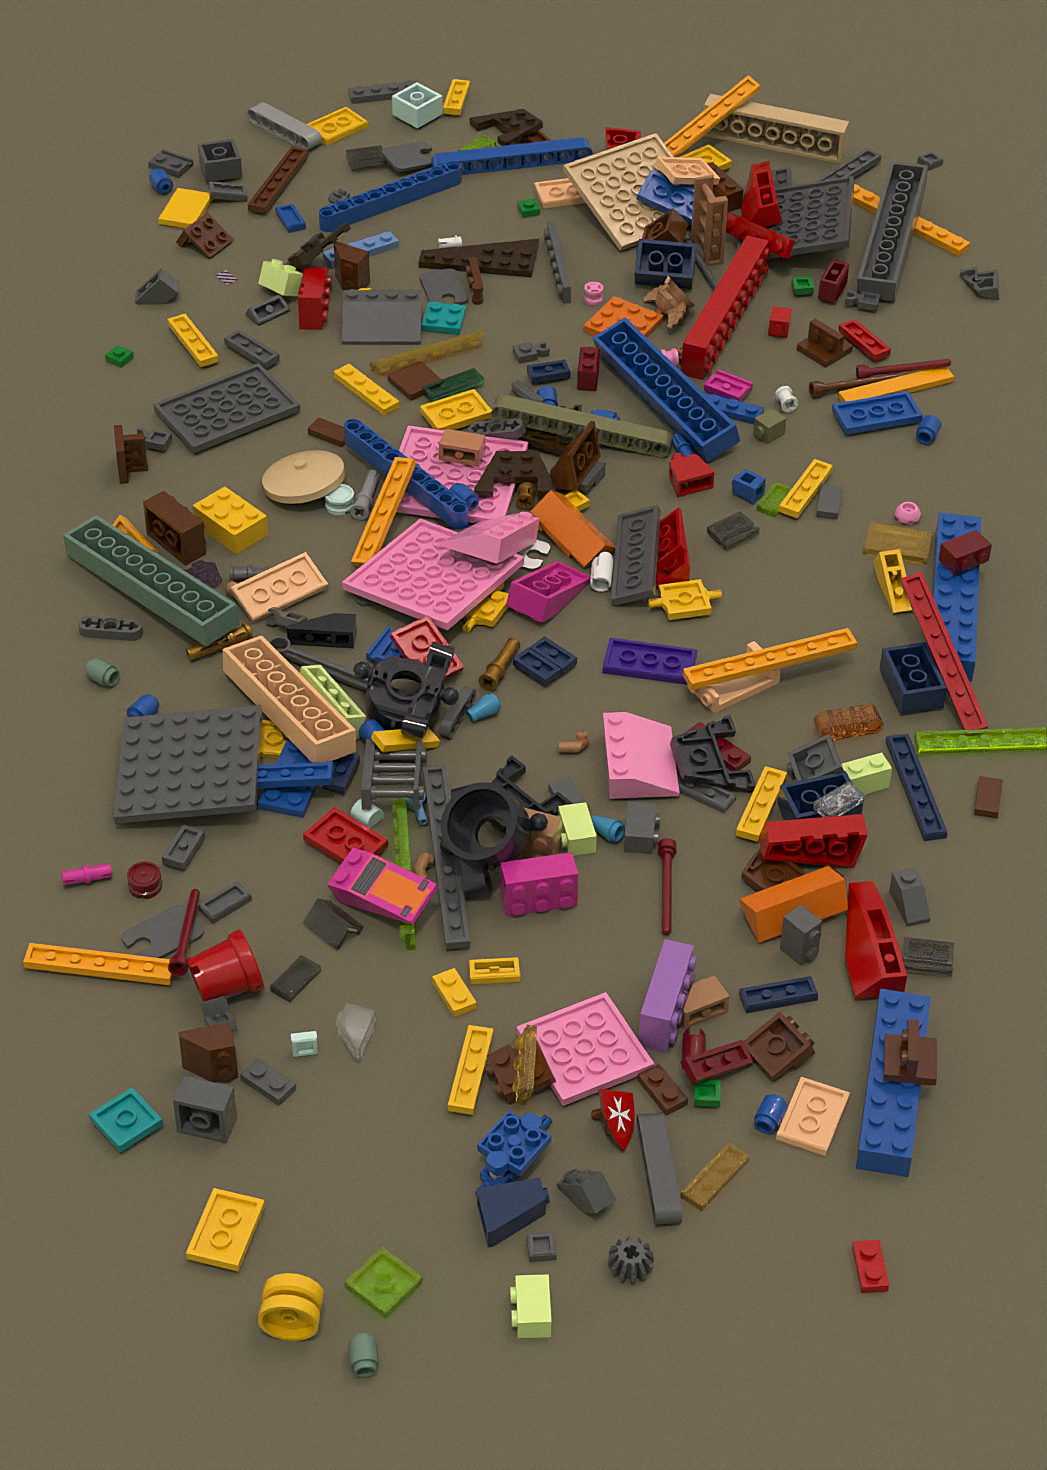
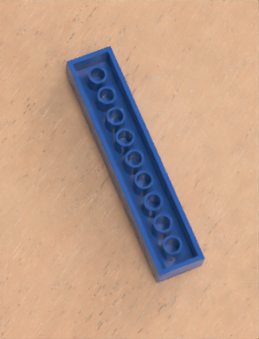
M626 317L593 337L595 347L600 349V357L676 433L682 434L685 441L690 443L692 449L707 463L740 442L736 424Z
M939 513L935 537L932 596L969 681H972L976 662L980 565L953 575L938 559L941 543L974 530L981 533V517Z

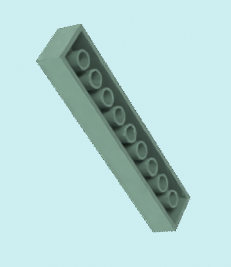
M95 515L63 535L67 556L204 646L210 645L240 625L237 604L101 517Z

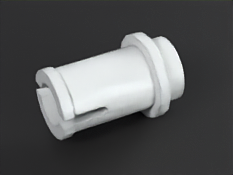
M455 235L452 238H439V249L462 246L461 236L457 237Z

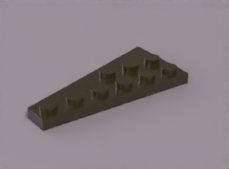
M539 239L422 250L419 258V268L454 269L465 272V266L469 265V258L476 257L480 273L532 278L539 248Z

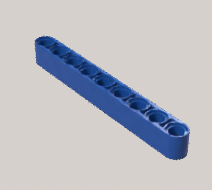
M584 137L438 153L431 158V164L435 167L449 161H457L461 164V175L571 163L591 156L593 152L588 140Z
M449 161L325 206L319 210V228L324 232H331L341 224L347 223L351 225L457 186L461 183V164L457 161Z
M349 419L345 421V444L386 476L395 457L408 458L360 420ZM416 464L405 491L452 528H466L469 524L468 504Z

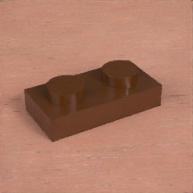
M660 1064L638 1074L637 1081L666 1116L688 1105V1098Z

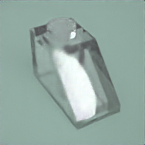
M346 1003L343 1012H339L337 1015L336 1027H339V1038L353 1061L360 1064L376 1027V1010Z

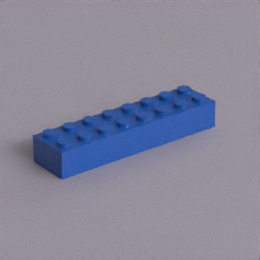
M880 989L856 1169L909 1177L921 1084L883 1081L885 1034L902 1035V1029L907 1030L909 1019L919 1020V1037H926L931 996Z

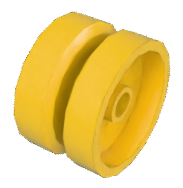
M284 1273L268 1278L263 1286L262 1304L258 1313V1325L265 1333L282 1340L299 1341L314 1336L319 1329L320 1310L322 1309L324 1298L322 1287L313 1279L300 1274Z

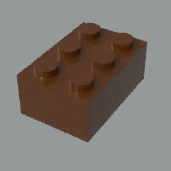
M165 491L143 501L146 533L185 566L206 555L205 526L201 518L196 517L187 507L182 506L173 496H170Z

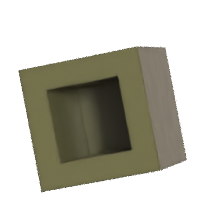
M770 409L754 419L753 434L768 444L785 434L786 418L774 409Z

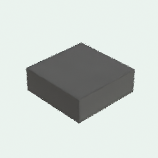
M930 151L919 156L917 163L927 165L930 171L943 165L944 159Z
M554 1232L527 1234L529 1262L557 1259Z

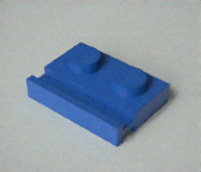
M386 627L368 650L366 660L370 661V659H373L375 663H379L390 656L403 658L390 639L391 632H394L390 630V627Z

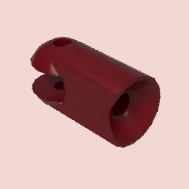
M690 1027L683 1033L682 1060L706 1051V1034L701 1028L699 1029V1035H690Z

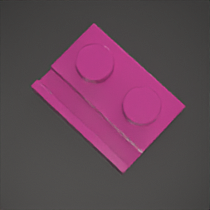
M719 369L716 374H713L704 383V391L737 401H742L748 394V391L753 389V382Z

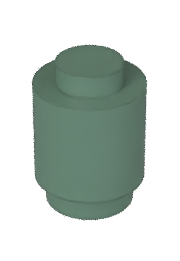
M98 657L88 661L85 667L86 676L103 686H114L120 676V672L115 666Z
M358 1333L348 1342L350 1366L356 1377L367 1378L376 1374V1368L379 1366L376 1339L367 1333Z

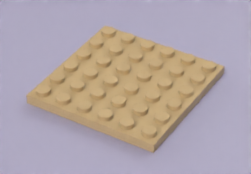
M657 133L563 166L566 176L620 251L638 245L639 239H642L645 226L665 214V212L636 199L651 170L666 176L655 164L657 157H674ZM684 184V185H686V186H688V187L694 189V185Z

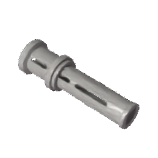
M369 470L367 472L361 492L355 496V504L350 509L352 517L357 520L366 519L369 515V508L373 505L372 496L380 479V474L376 475V470Z

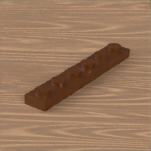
M295 146L290 147L248 203L249 211L259 214L267 213L309 156L308 149Z

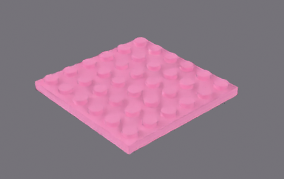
M408 426L399 449L406 457L413 458L419 467L448 489L455 483H463L474 491L476 484L496 451L528 450V442L485 436V454L480 466L477 467L439 460V442L444 430ZM494 483L493 497H479L478 506L474 510L469 511V522L478 523L488 519L507 516L517 483ZM404 492L396 512L439 518L408 492Z
M420 518L342 581V589L417 619L429 616L435 626L449 630L524 565V557L514 554L497 564L440 546L441 541L458 532Z

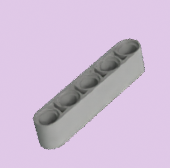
M264 102L257 104L247 111V117L252 124L296 147L310 150L322 142L321 134L316 129Z

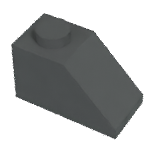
M161 268L136 290L135 303L166 304L170 299L173 300L178 295L179 281Z
M915 867L892 872L889 892L906 926L930 922L924 884Z

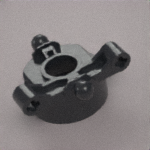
M432 642L426 664L417 659L413 660L397 656H390L379 663L376 662L373 667H370L366 662L357 663L353 669L356 678L362 680L368 678L365 707L369 719L376 720L385 730L401 729V733L424 739L427 728L431 729L440 717L442 702L447 705H454L459 700V693L456 689L452 687L444 689V679L451 665L455 648ZM396 679L413 680L420 683L421 690L414 696H401L392 690L390 683Z
M473 783L452 789L451 799L446 805L441 819L443 840L440 842V850L447 856L455 854L460 859L462 888L465 896L472 898L491 893L492 882L488 869L489 871H495L501 862H508L519 857L525 849L528 840H531L532 830L536 832L544 831L548 826V820L541 813H536L530 818L527 811L511 794L501 786L493 783ZM491 819L503 820L506 826V834L502 841L494 847L481 846L478 840V832L481 826Z

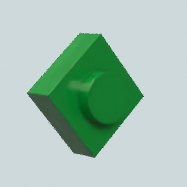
M525 199L517 202V208L522 218L540 215L541 209L536 199Z
M811 276L792 277L791 285L794 295L814 294Z
M119 345L105 354L106 362L120 368L134 358L133 351Z
M706 1080L694 1085V1106L720 1107L721 1080Z

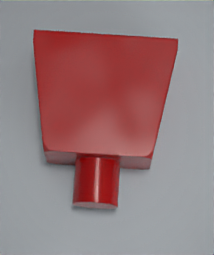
M675 453L669 462V479L677 498L714 487L715 472L698 455L683 456L682 453Z

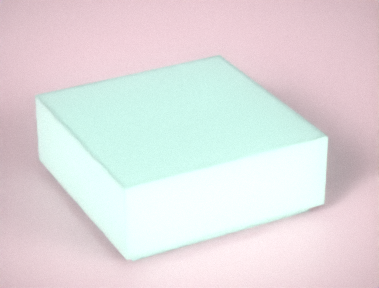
M316 1031L291 1034L293 1057L318 1054Z

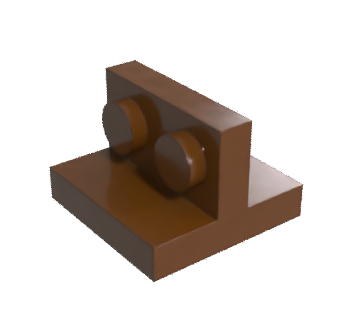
M813 319L809 323L808 338L797 344V351L825 368L850 354L853 350V345L846 342L842 334L817 319Z
M114 425L120 484H127V473L148 471L144 433L123 435L122 425Z
M909 1019L907 1030L902 1029V1035L885 1034L883 1081L936 1086L937 1038L919 1037V1020Z

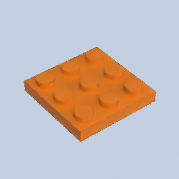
M614 296L584 324L583 332L596 336L626 317L647 338L664 322V315Z

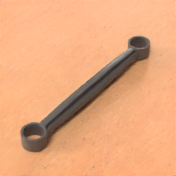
M276 636L269 640V643L274 648H285L277 650L285 659H290L303 666L321 665L332 678L367 691L368 678L364 680L356 678L352 669L293 648L286 637ZM391 686L392 690L401 696H414L419 692L418 690H411L405 693Z

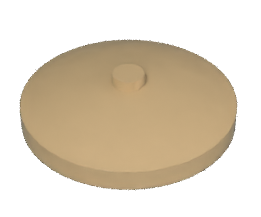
M320 450L304 451L284 457L271 465L263 475L262 484L265 494L274 501L288 504L304 503L316 500L334 491L343 482L346 472L344 463L338 455Z

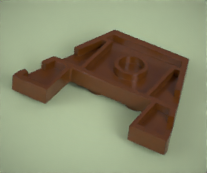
M760 848L757 853H754L742 871L741 879L759 892L807 873L792 862L763 860ZM826 864L825 866L822 867V868H824V867L829 866L831 869H833L835 872H837L840 876L843 877V875H842L841 873H839L837 870H835V869H834L833 867H831L829 864Z

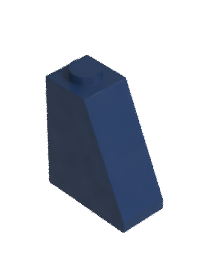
M540 1177L477 1188V1207L487 1248L497 1245L545 1215V1205L550 1200L547 1187H542Z

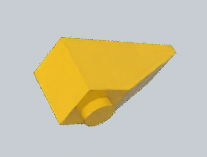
M900 549L879 552L873 563L877 580L892 614L913 611L901 585V578L906 577Z

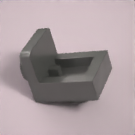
M225 996L201 1003L206 1026L229 1022L231 1031L237 1029L236 1020L229 1011Z

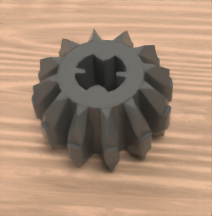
M628 1236L625 1242L618 1239L616 1246H611L608 1265L613 1276L620 1275L621 1282L625 1279H630L632 1284H634L636 1278L644 1281L646 1274H651L654 1254L650 1251L649 1243L642 1244L640 1237L636 1241H632L630 1236Z

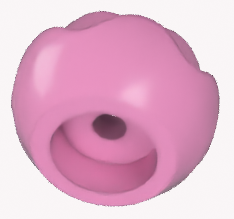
M904 502L896 508L894 515L899 523L912 525L919 521L921 511L916 504Z

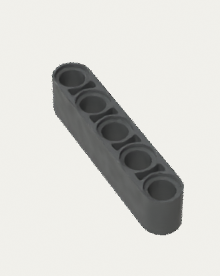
M664 1113L638 1114L636 1117L637 1132L654 1225L681 1223L682 1207Z

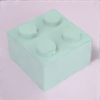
M418 82L392 96V115L416 128L443 114L442 95Z

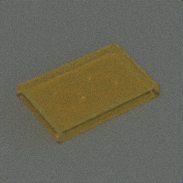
M870 521L863 554L877 556L882 551L900 549L903 561L927 564L933 532Z

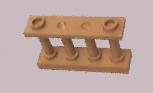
M713 175L695 178L691 226L693 243L702 242L704 246L703 260L707 266L723 264L728 208L726 196L715 197L713 194Z

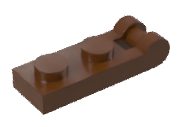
M470 257L469 265L465 266L466 277H468L469 288H472L474 293L472 295V303L480 305L483 303V282L476 257Z

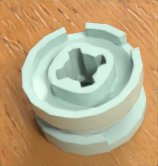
M340 484L334 491L325 495V508L333 515H346V512H350L354 504V491L345 484Z

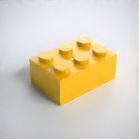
M225 486L193 505V514L203 521L205 526L204 532L236 555L268 536L267 516Z

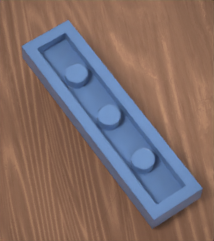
M389 231L357 242L348 243L347 245L369 251V256L398 248L399 240ZM334 248L323 252V259L331 268L335 267Z

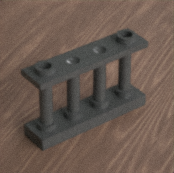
M366 739L361 783L362 809H371L372 800H376V798H414V809H419V800H424V786H420L422 762L427 761V749H422V740H417L416 751L382 752L379 748H376V744L372 739ZM380 760H416L415 763H379ZM379 772H415L414 776H378ZM378 785H414L413 788H376Z

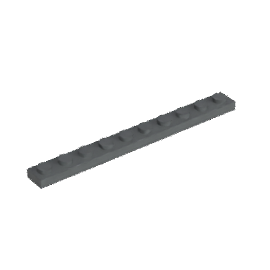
M446 765L423 767L446 949L470 948V935L459 858L455 854L447 856L440 850V842L443 840L441 819L444 809L451 799Z

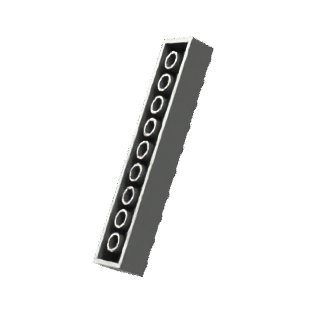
M891 161L857 279L858 294H861L862 291L881 294L880 300L895 301L927 184V165Z

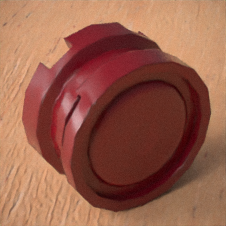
M143 861L132 865L128 869V888L132 896L138 899L139 896L150 899L160 893L162 889L161 872L156 864Z

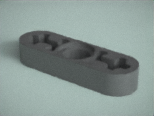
M511 418L474 422L469 426L468 432L488 437L516 439L524 435L526 428L521 419ZM501 428L497 432H493L495 429Z
M85 616L78 622L79 633L83 637L134 641L140 639L143 635L142 624L136 619ZM110 626L116 627L114 630L105 629Z
M464 686L460 690L459 700L456 704L450 706L440 723L439 735L448 738L454 736L467 715L466 711L474 704L476 698L475 689Z

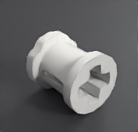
M782 386L775 392L776 400L781 403L782 410L787 413L794 411L798 407V400L792 395L793 392L789 386Z

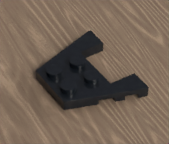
M731 715L724 716L718 722L712 721L707 723L706 727L698 730L695 728L671 739L670 746L683 781L746 792L754 791L756 784L751 770L728 772L716 738L735 736L736 729Z
M512 755L506 760L507 764L504 768H500L497 771L496 778L491 782L504 788L524 808L556 816L558 815V806L572 804L570 800L559 792H556L539 804L516 786L512 781L526 773V766ZM489 820L502 832L506 833V826L503 820Z

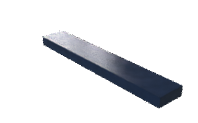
M909 734L886 736V745L923 840L947 838V829Z

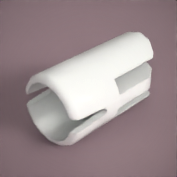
M609 552L600 553L592 562L590 585L592 589L598 592L607 591L612 584L613 557Z

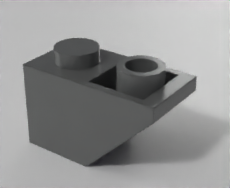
M572 1169L563 1175L564 1179L556 1184L558 1189L583 1213L596 1214L616 1200L603 1173L599 1171Z

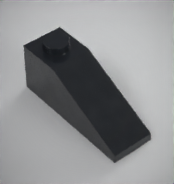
M332 613L287 625V638L290 641V645L354 649L357 632L356 614Z

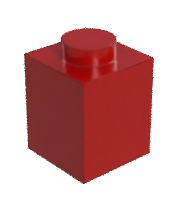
M773 306L769 320L768 336L788 338L792 316L791 308Z

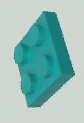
M428 302L421 324V331L460 335L466 315V306Z
M132 1087L89 1114L90 1121L120 1153L163 1126V1119Z

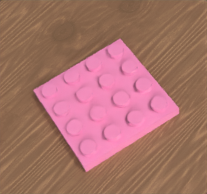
M606 992L516 1027V1034L522 1043L534 1037L539 1042L556 1079V1082L551 1084L550 1087L562 1106L599 1092V1089H607L635 1078L639 1073L654 1067V1062Z

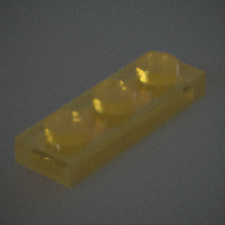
M528 1024L523 1033L518 1034L515 1048L519 1049L514 1063V1070H517V1076L514 1079L512 1090L516 1092L515 1103L526 1105L534 1088L537 1027Z

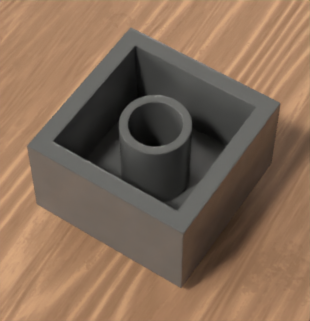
M234 139L198 144L199 163L206 182H217L226 179L233 180L242 177L241 157Z
M183 1076L173 1099L177 1132L227 1143L237 1120L234 1087L224 1083L205 1081L197 1077Z

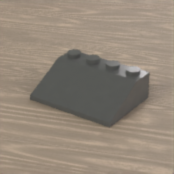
M343 290L342 344L421 345V290Z

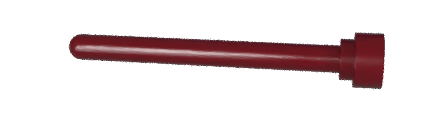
M942 359L874 368L857 365L856 377L861 379L874 375L949 367L951 360Z
M664 838L658 842V854L662 858V933L664 935H669L672 931V858L677 853V843L670 838Z
M193 889L190 892L177 952L169 960L168 970L175 976H183L188 971L189 966L186 960L188 959L186 953L200 896L198 889Z

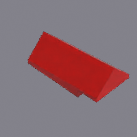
M679 507L660 520L656 574L657 590L659 585L689 581L690 578L688 548L682 510Z

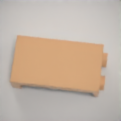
M753 641L747 644L746 653L761 650L762 648ZM781 668L691 690L689 685L688 688L691 693L695 694L702 701L704 706L708 707L715 714L779 684Z

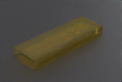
M728 1142L681 1191L680 1198L703 1211L748 1163L749 1155Z

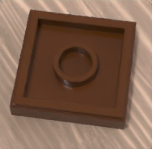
M421 361L388 374V381L410 401L443 386V380Z

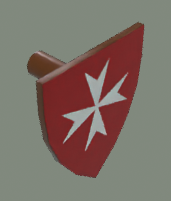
M599 1089L601 1108L592 1110V1119L604 1118L606 1136H611L619 1149L624 1151L630 1142L634 1129L635 1109L633 1093Z

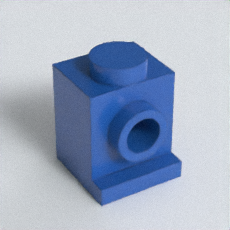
M744 469L733 478L732 492L750 500V504L754 505L765 493L766 478Z

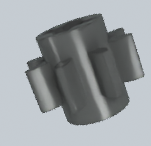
M339 188L338 191L334 190L330 193L328 201L334 204L349 198L350 193Z

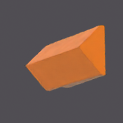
M550 490L530 511L532 516L540 518L539 525L568 558L574 557L583 568L590 566L600 553L609 552L611 554L615 552V546L561 493Z
M829 866L739 899L758 944L780 937L782 934L783 917L799 905H803L822 922L825 918L848 910L845 879Z

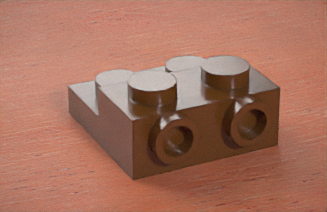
M780 1011L743 1041L751 1057L773 1081L777 1080L792 1066L797 1069L815 1054L812 1047L815 1043L806 1032L801 1034L797 1030L799 1026L791 1016L786 1018Z
M536 1037L513 1049L508 1044L487 1055L489 1063L485 1064L491 1078L496 1077L498 1080L494 1086L500 1098L505 1096L510 1105L556 1082Z

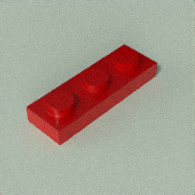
M853 319L839 325L838 331L873 361L890 355L891 348L857 320Z

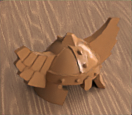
M669 276L666 278L664 285L654 288L653 291L647 293V296L643 297L645 303L656 302L657 313L668 316L667 327L670 329L683 318L686 309L695 306Z

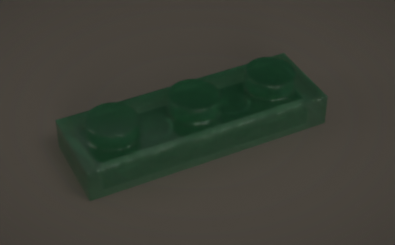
M475 368L425 385L422 387V393L430 402H434L484 385V377Z

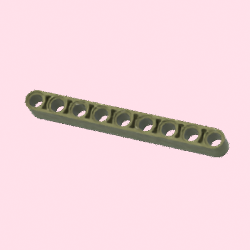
M505 394L496 397L491 411V415L495 420L519 418L527 428L574 438L590 421H595L599 444L655 457H666L670 452L673 440L672 435L665 430Z

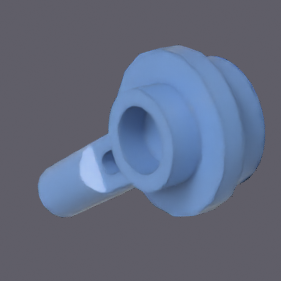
M424 792V800H419V809H414V798H403L406 806L410 810L415 811L419 824L426 825L428 819L423 807L426 801V793Z

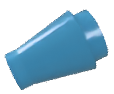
M493 693L485 694L466 711V714L471 722H475L497 714L498 710L501 709V704Z
M597 815L591 818L595 831L608 841L619 842L623 838L626 827L620 820Z

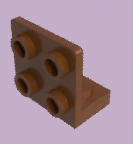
M207 212L184 229L176 243L180 247L187 243L189 245L194 243L210 259L229 245L233 238Z

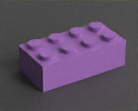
M664 940L640 1013L639 1041L644 1048L668 1053L670 1044L676 1043L678 1029L675 1028L677 1024L681 1025L683 1010L681 1009L685 1006L690 993L687 990L689 987H692L695 981L696 973L692 972L695 970L697 957L693 956L694 945Z

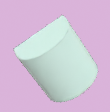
M359 799L352 807L351 817L371 828L384 818V812L373 803L371 809H362L361 799Z

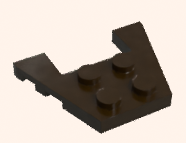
M525 109L469 118L470 125L477 130L495 125L507 134L497 136L498 144L501 146L511 145L514 141L518 143L521 141L522 136H530L543 128V121Z
M347 223L341 224L327 237L322 232L314 235L300 247L301 249L297 253L295 252L288 257V262L285 265L293 266L296 269L304 267L322 253L326 246L337 241L342 233H347L351 229Z
M574 405V408L570 409L582 412V405ZM525 427L526 432L524 435L519 437L518 440L528 442L530 446L560 456L566 450L568 444L571 443L560 441L558 434Z
M504 450L495 452L476 484L474 492L479 497H493L494 483L530 482L537 483V497H544L550 490L556 492V487L538 451Z

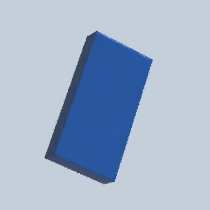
M293 204L275 208L278 218L288 233L306 229L305 221Z

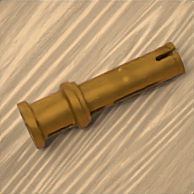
M523 482L518 486L516 505L520 509L529 510L535 504L536 487L534 483Z
M244 622L242 626L231 630L210 644H216V646L200 651V649L207 647L200 643L186 648L185 652L191 662L226 647L253 639V634L249 625Z
M510 637L496 659L487 665L486 672L480 675L478 681L483 689L494 691L497 688L499 679L505 676V668L521 646L520 641L514 646L518 641L517 638Z

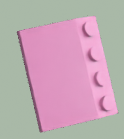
M520 512L480 521L441 541L440 546L498 564L536 543L540 518L532 516L529 512Z
M628 712L603 713V741L609 799L679 796L676 761L670 746L671 739L673 738L671 726Z

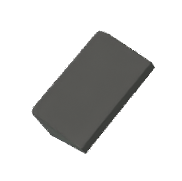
M278 294L248 308L245 314L255 324L260 325L289 312L290 308L281 294Z

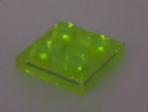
M381 1247L345 1281V1288L384 1318H387L423 1283V1277L385 1248Z

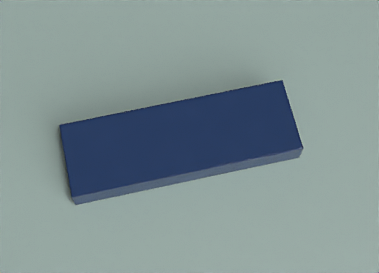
M808 976L739 989V997L745 1012L751 1013L817 1001L818 992L812 977Z

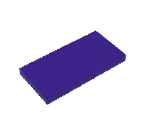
M610 638L602 673L688 685L683 677V669L695 666L698 649Z

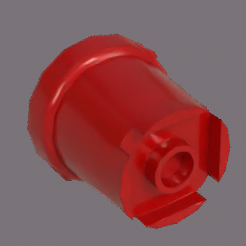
M240 929L228 934L226 940L186 959L196 987L202 993L201 998L203 1002L221 996L229 998L247 991L255 993L265 989L253 952L244 933Z

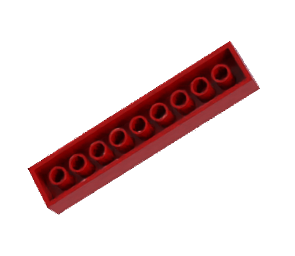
M746 236L683 342L681 372L685 376L704 380L707 373L710 374L713 363L718 360L719 352L724 350L726 340H730L732 330L736 329L738 319L743 317L745 307H749L751 297L755 296L757 287L762 284L763 276L768 274L769 265H767V260L770 256L768 240Z

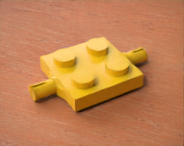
M701 579L662 584L658 587L660 598L648 599L649 608L662 606L669 620L711 615L712 607L709 600L722 599L721 589L708 591L703 586Z
M504 583L461 618L467 621L462 626L463 631L469 633L474 625L495 626L509 607L506 605L509 593L501 592L505 587Z

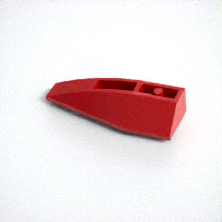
M770 161L751 165L741 206L744 219L763 227L782 223Z
M873 881L849 883L845 964L855 999L879 997L880 989L905 992L907 980L906 969L891 920Z

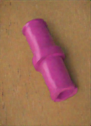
M110 863L91 867L82 865V868L63 870L61 871L63 886L82 882L90 884L94 880L112 878Z

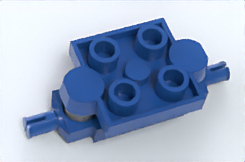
M508 1110L477 1144V1151L487 1157L485 1168L480 1172V1180L483 1182L480 1187L515 1182L551 1143L552 1135L545 1132V1130L552 1124V1119L549 1116L547 1118V1115H543L541 1118L534 1113H527L521 1118Z

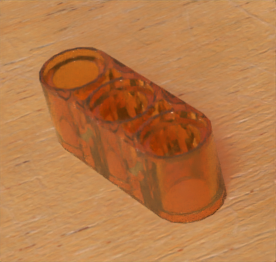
M873 704L822 711L814 717V724L820 737L830 734L833 741L875 734L884 726L882 718Z

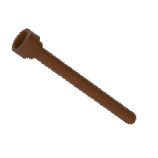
M894 373L827 384L813 381L809 383V393L812 398L821 397L822 394L828 391L860 387L899 377L900 374Z

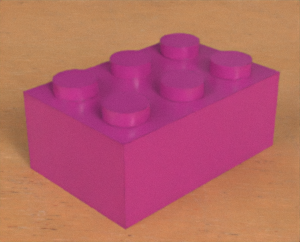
M572 852L500 863V897L506 917L577 906L578 871Z

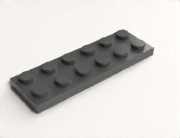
M658 505L618 515L611 601L614 606L655 596L661 514Z

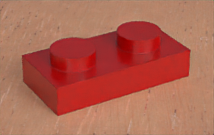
M880 1240L853 1241L852 1251L861 1293L888 1292L889 1282Z

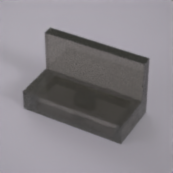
M317 898L303 922L337 950L340 949L348 933L360 935L364 928L363 925L331 900Z

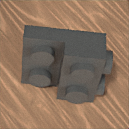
M830 734L787 753L790 760L787 766L792 776L795 775L796 777L793 782L844 771Z

